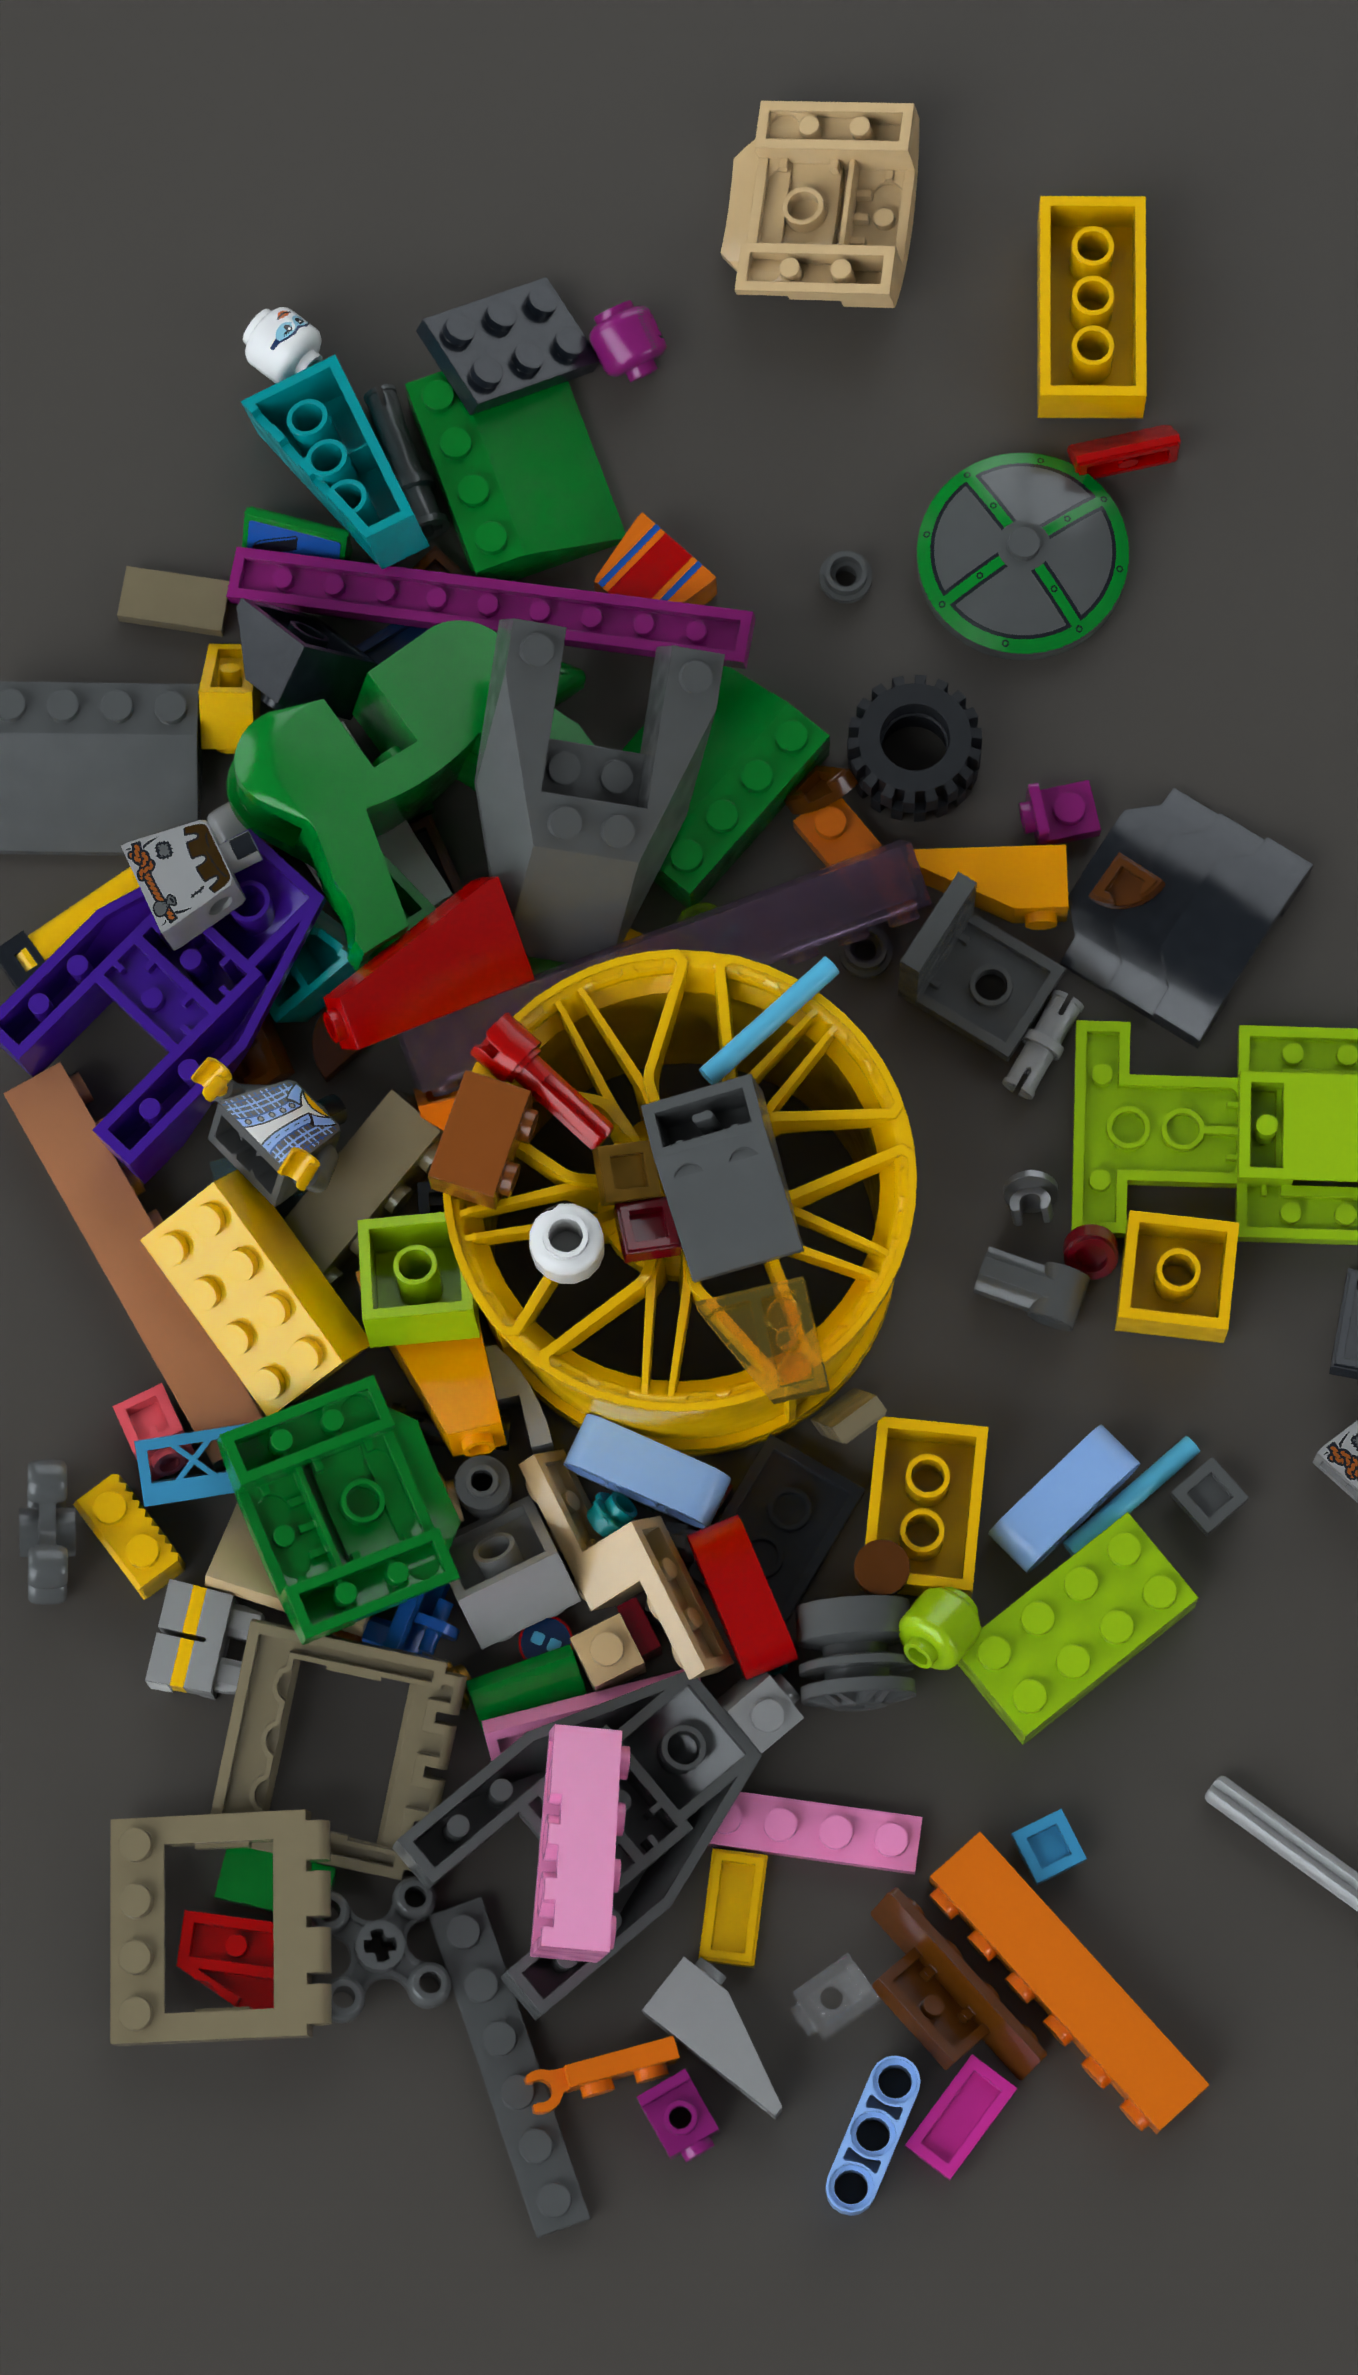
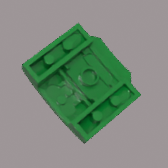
M374 1374L219 1435L217 1440L218 1447L246 1525L278 1599L302 1645L350 1627L357 1621L459 1580L460 1576L449 1549L461 1520L442 1482L418 1420L387 1407Z

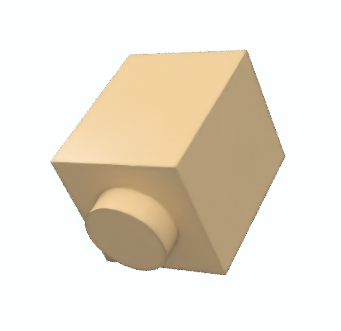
M620 1613L570 1638L573 1650L594 1692L619 1686L646 1672L645 1662Z

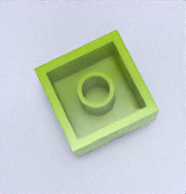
M444 1212L357 1220L362 1321L370 1348L480 1338L478 1304L474 1300L460 1272L450 1243Z

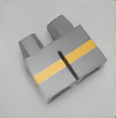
M169 1579L158 1628L162 1633H156L145 1682L151 1689L172 1693L173 1691L196 1694L216 1700L217 1693L235 1695L242 1661L226 1658L230 1639L246 1642L250 1621L252 1619L264 1621L263 1613L240 1605L234 1595Z

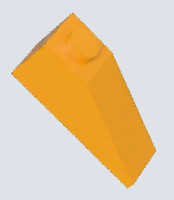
M1066 845L904 849L903 875L945 893L959 871L977 882L975 907L1011 923H1025V927L1032 930L1051 929L1057 926V922L1067 921L1069 900Z

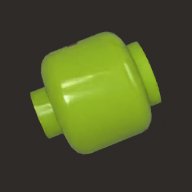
M953 1587L928 1588L917 1597L900 1619L899 1638L904 1646V1654L914 1665L924 1669L950 1670L962 1660L980 1635L981 1624L977 1606L966 1593Z

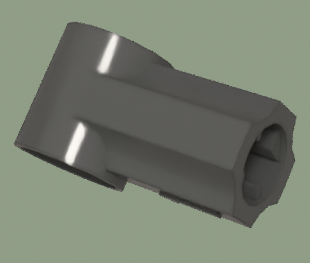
M989 1246L973 1293L1026 1311L1028 1317L1045 1326L1062 1331H1072L1091 1279L1085 1273L1070 1266L1055 1262H1046L1042 1265Z

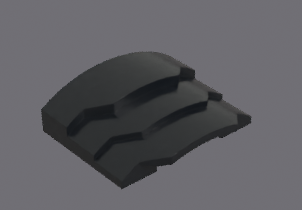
M1173 788L1161 805L1124 810L1068 895L1069 912L1075 938L1062 958L1060 965L1198 1049L1226 1006L1230 991L1279 915L1283 917L1311 874L1313 864L1267 837L1264 840L1225 815L1215 813ZM1119 852L1166 883V886L1154 898L1133 908H1108L1093 902L1088 897Z

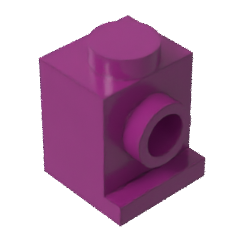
M686 2069L636 2097L671 2160L682 2155L687 2163L715 2146L711 2137L719 2133L720 2130ZM676 2108H685L691 2113L692 2119L686 2128L677 2129L671 2125L669 2120L670 2114Z

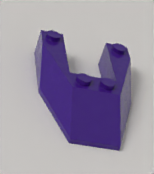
M251 829L246 831L250 832L263 860L235 873L246 899L242 905L197 937L174 951L162 935L139 887L97 909L0 1006V1047L32 1077L43 1072L113 1001L168 1052L93 1129V1132L107 1149L144 1184L185 1144L213 1103L204 1098L202 1094L204 1087L199 1083L193 1082L190 1077L207 1057L219 1060L229 1069L231 1074L235 1072L253 1044L327 901L317 889Z

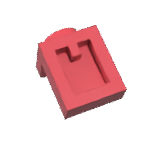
M162 1383L112 1406L136 1460L134 1441L185 1433ZM192 1444L179 1445L193 1455L195 1453ZM171 1447L147 1451L152 1481L177 1473L189 1461Z

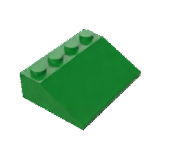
M442 371L405 383L409 408L472 576L516 581L620 543L626 532L568 381L474 415L469 414Z
M723 666L717 709L687 816L654 882L692 912L786 805L783 801L786 796L816 765L820 766L829 756L830 735L786 700L731 667ZM644 726L622 749L623 751L640 753Z

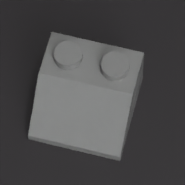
M530 1495L510 1504L502 1513L495 1517L481 1518L457 1530L449 1552L460 1578L449 1584L481 1649L497 1642L506 1641L517 1632L546 1618L558 1616L566 1608L581 1602L578 1592Z

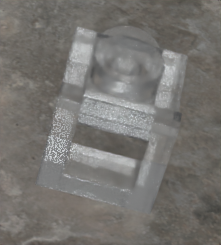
M847 1952L836 1962L792 1992V1996L797 2004L790 2008V2011L808 2037L818 2032L823 2041L826 2042L880 2004V1997ZM836 1989L841 1993L843 2001L838 2008L828 2009L822 2005L820 1998L825 1990Z

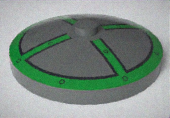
M1036 453L1001 454L986 458L963 469L952 477L933 498L924 515L918 535L917 573L922 593L932 613L942 626L962 643L979 652L1002 659H1045L1062 654L1082 644L1093 636L1112 615L1119 603L1127 578L1129 542L1123 518L1116 504L1106 490L1089 474L1079 475V473L1075 472L1074 465L1048 455Z

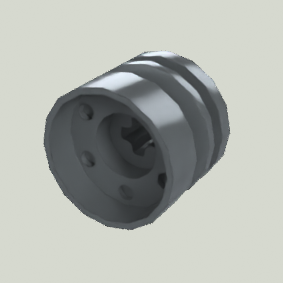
M858 1595L820 1599L796 1606L797 1647L823 1652V1657L799 1665L800 1677L811 1680H824L801 1687V1704L809 1707L829 1708L835 1711H866L883 1708L891 1703L916 1697V1679L891 1676L913 1670L915 1665L905 1654L891 1653L888 1650L889 1646L901 1643L899 1638V1621L910 1608V1600L901 1596Z

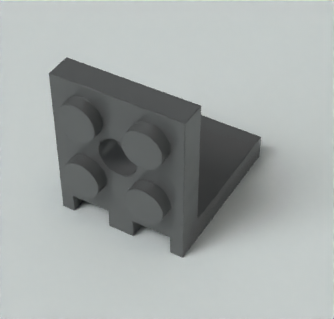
M958 871L900 960L898 996L1008 1062L1021 1043L1026 1031L1030 1029L1053 990H1055L1065 975L1066 968L975 914L977 882ZM985 975H996L1004 981L1007 990L999 999L986 1000L977 993L975 988L976 982Z

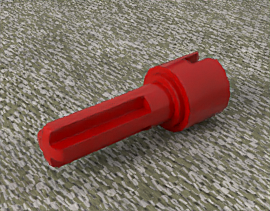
M506 1012L486 1031V1039L480 1045L476 1044L469 1054L497 1080L509 1082L510 1084L516 1081L524 1089L530 1090L532 1096L587 1147L595 1149L597 1146H601L611 1135L614 1129L613 1123L539 1056L542 1052L539 1048L542 1042L509 1012Z

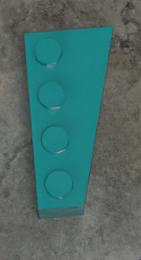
M336 355L240 401L258 435L382 570L430 546Z

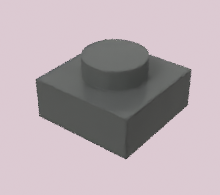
M1213 1457L1207 1460L1170 1493V1497L1206 1537L1249 1499L1246 1493Z

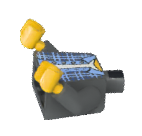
M207 1057L190 1078L193 1082L199 1083L204 1087L202 1094L207 1101L218 1103L208 1140L274 1207L283 1203L298 1190H309L314 1193H321L326 1190L339 1160L336 1151L341 1134L339 1125L347 1120V1111L342 1100L335 1094H329L315 1101L296 1081L285 1080L272 1085L239 1084L232 1080L231 1072L223 1063L215 1058Z

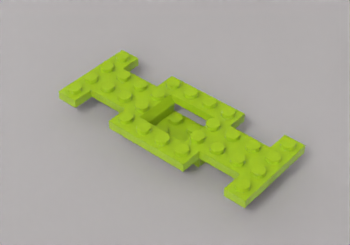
M1076 1020L1071 1231L1082 1225L1096 1224L1109 1229L1116 1238H1125L1128 1185L1235 1188V1222H1239L1238 1242L1358 1245V1187L1292 1185L1293 1180L1358 1182V1029L1239 1025L1237 1078L1130 1074L1131 1022Z

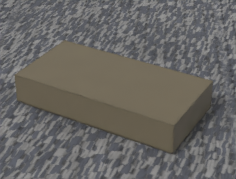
M126 566L117 612L119 622L223 637L230 602L226 597L229 581Z
M853 1387L810 1420L822 1436L842 1444H847L884 1417L887 1409L877 1395Z

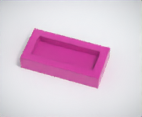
M972 2054L904 2147L950 2181L1016 2092L1017 2087Z

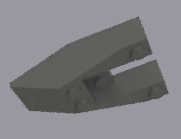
M515 618L499 620L474 781L490 877L499 876L527 957L593 966L616 957L687 816L717 709L725 654L673 645L656 648L640 753L550 739L567 627Z
M685 1671L526 1732L402 1835L392 1847L423 1886L429 1890L518 1815L540 1841L548 1739L551 1728L555 1724L622 1731V1746H630V1766L627 1780H620L618 1802L626 1804V1816L623 1836H616L615 1859H621V1877L618 1893H613L612 1915L616 1916L614 1948L598 1963L530 1957L529 1951L509 1968L500 1979L535 2021L672 1906L762 1757L759 1750L698 1678L689 1680Z

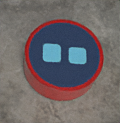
M546 1618L521 1630L518 1639L519 1651L523 1660L557 1648L571 1645L570 1638L573 1635L569 1626L560 1618Z

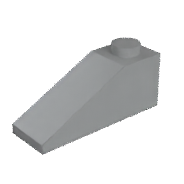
M683 1957L642 2009L643 2015L669 2036H674L678 2043L776 2120L782 2112V2105L729 1992L721 1986L726 1977L702 1957L695 1964L686 1957Z

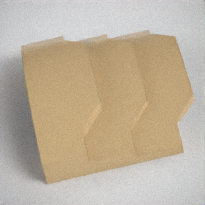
M760 102L756 138L733 159L729 208L720 252L722 258L737 272L735 283L736 295L788 296L789 300L841 301L843 307L895 308L908 260L917 190L919 115L914 103Z

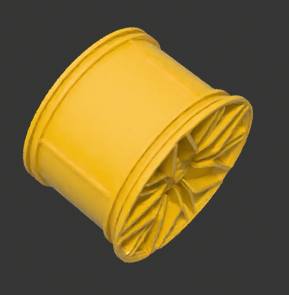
M678 949L646 951L617 957L579 971L536 996L513 1017L542 1042L539 1047L542 1052L539 1056L613 1123L614 1129L610 1137L614 1144L649 1140L641 1105L661 1100L659 1081L663 1065L679 1063L705 1064L797 982L798 979L769 965L736 955ZM819 992L722 1079L723 1082L737 1078L738 1071L751 1074L758 1084L764 1079L779 1086L780 1089L767 1103L774 1136L777 1137L780 1134L833 1130L854 1161V1164L789 1190L798 1225L866 1253L867 1256L862 1267L803 1246V1252L788 1256L855 1279L838 1306L808 1336L780 1260L776 1259L763 1263L794 1342V1346L784 1353L768 1360L704 1289L702 1281L693 1282L683 1249L680 1256L627 1263L641 1272L638 1278L555 1339L538 1325L536 1319L559 1283L543 1276L523 1308L506 1284L495 1260V1244L529 1240V1232L533 1224L496 1229L498 1216L535 1206L565 1200L597 1212L593 1215L598 1219L602 1228L604 1244H611L614 1251L623 1259L613 1213L615 1205L601 1206L596 1174L570 1171L530 1145V1143L527 1144L520 1141L513 1162L518 1163L519 1159L556 1186L502 1199L504 1195H501L496 1210L443 1193L444 1214L450 1243L460 1272L474 1300L485 1314L489 1329L498 1347L518 1367L531 1386L535 1396L553 1412L580 1429L586 1414H593L688 1456L713 1455L743 1449L766 1441L770 1434L777 1436L817 1412L855 1374L871 1350L883 1325L891 1301L895 1277L901 1267L910 1240L916 1207L917 1168L915 1146L901 1095L883 1059L851 1019ZM478 1061L475 1063L472 1072L496 1079ZM645 1068L643 1076L638 1069ZM626 1074L634 1089L641 1122H638L635 1126L631 1125L614 1099L605 1082L606 1080ZM516 1081L512 1084V1085H515V1086H518V1087L523 1088V1087H522L519 1083H517ZM594 1087L598 1095L585 1093V1091ZM793 1095L813 1111L780 1110ZM532 1096V1109L539 1111L533 1139L554 1115ZM658 1173L659 1184H660V1190H661V1196H660V1197H666L665 1192H664V1189H663V1186H662V1183H661V1179H660V1176H659V1173ZM863 1180L874 1218L875 1230L872 1241L801 1208ZM668 1281H677L681 1300L670 1380L651 1379L657 1297ZM645 1298L641 1377L627 1375L603 1367L572 1351L580 1343ZM692 1302L753 1366L752 1368L711 1379L679 1381Z

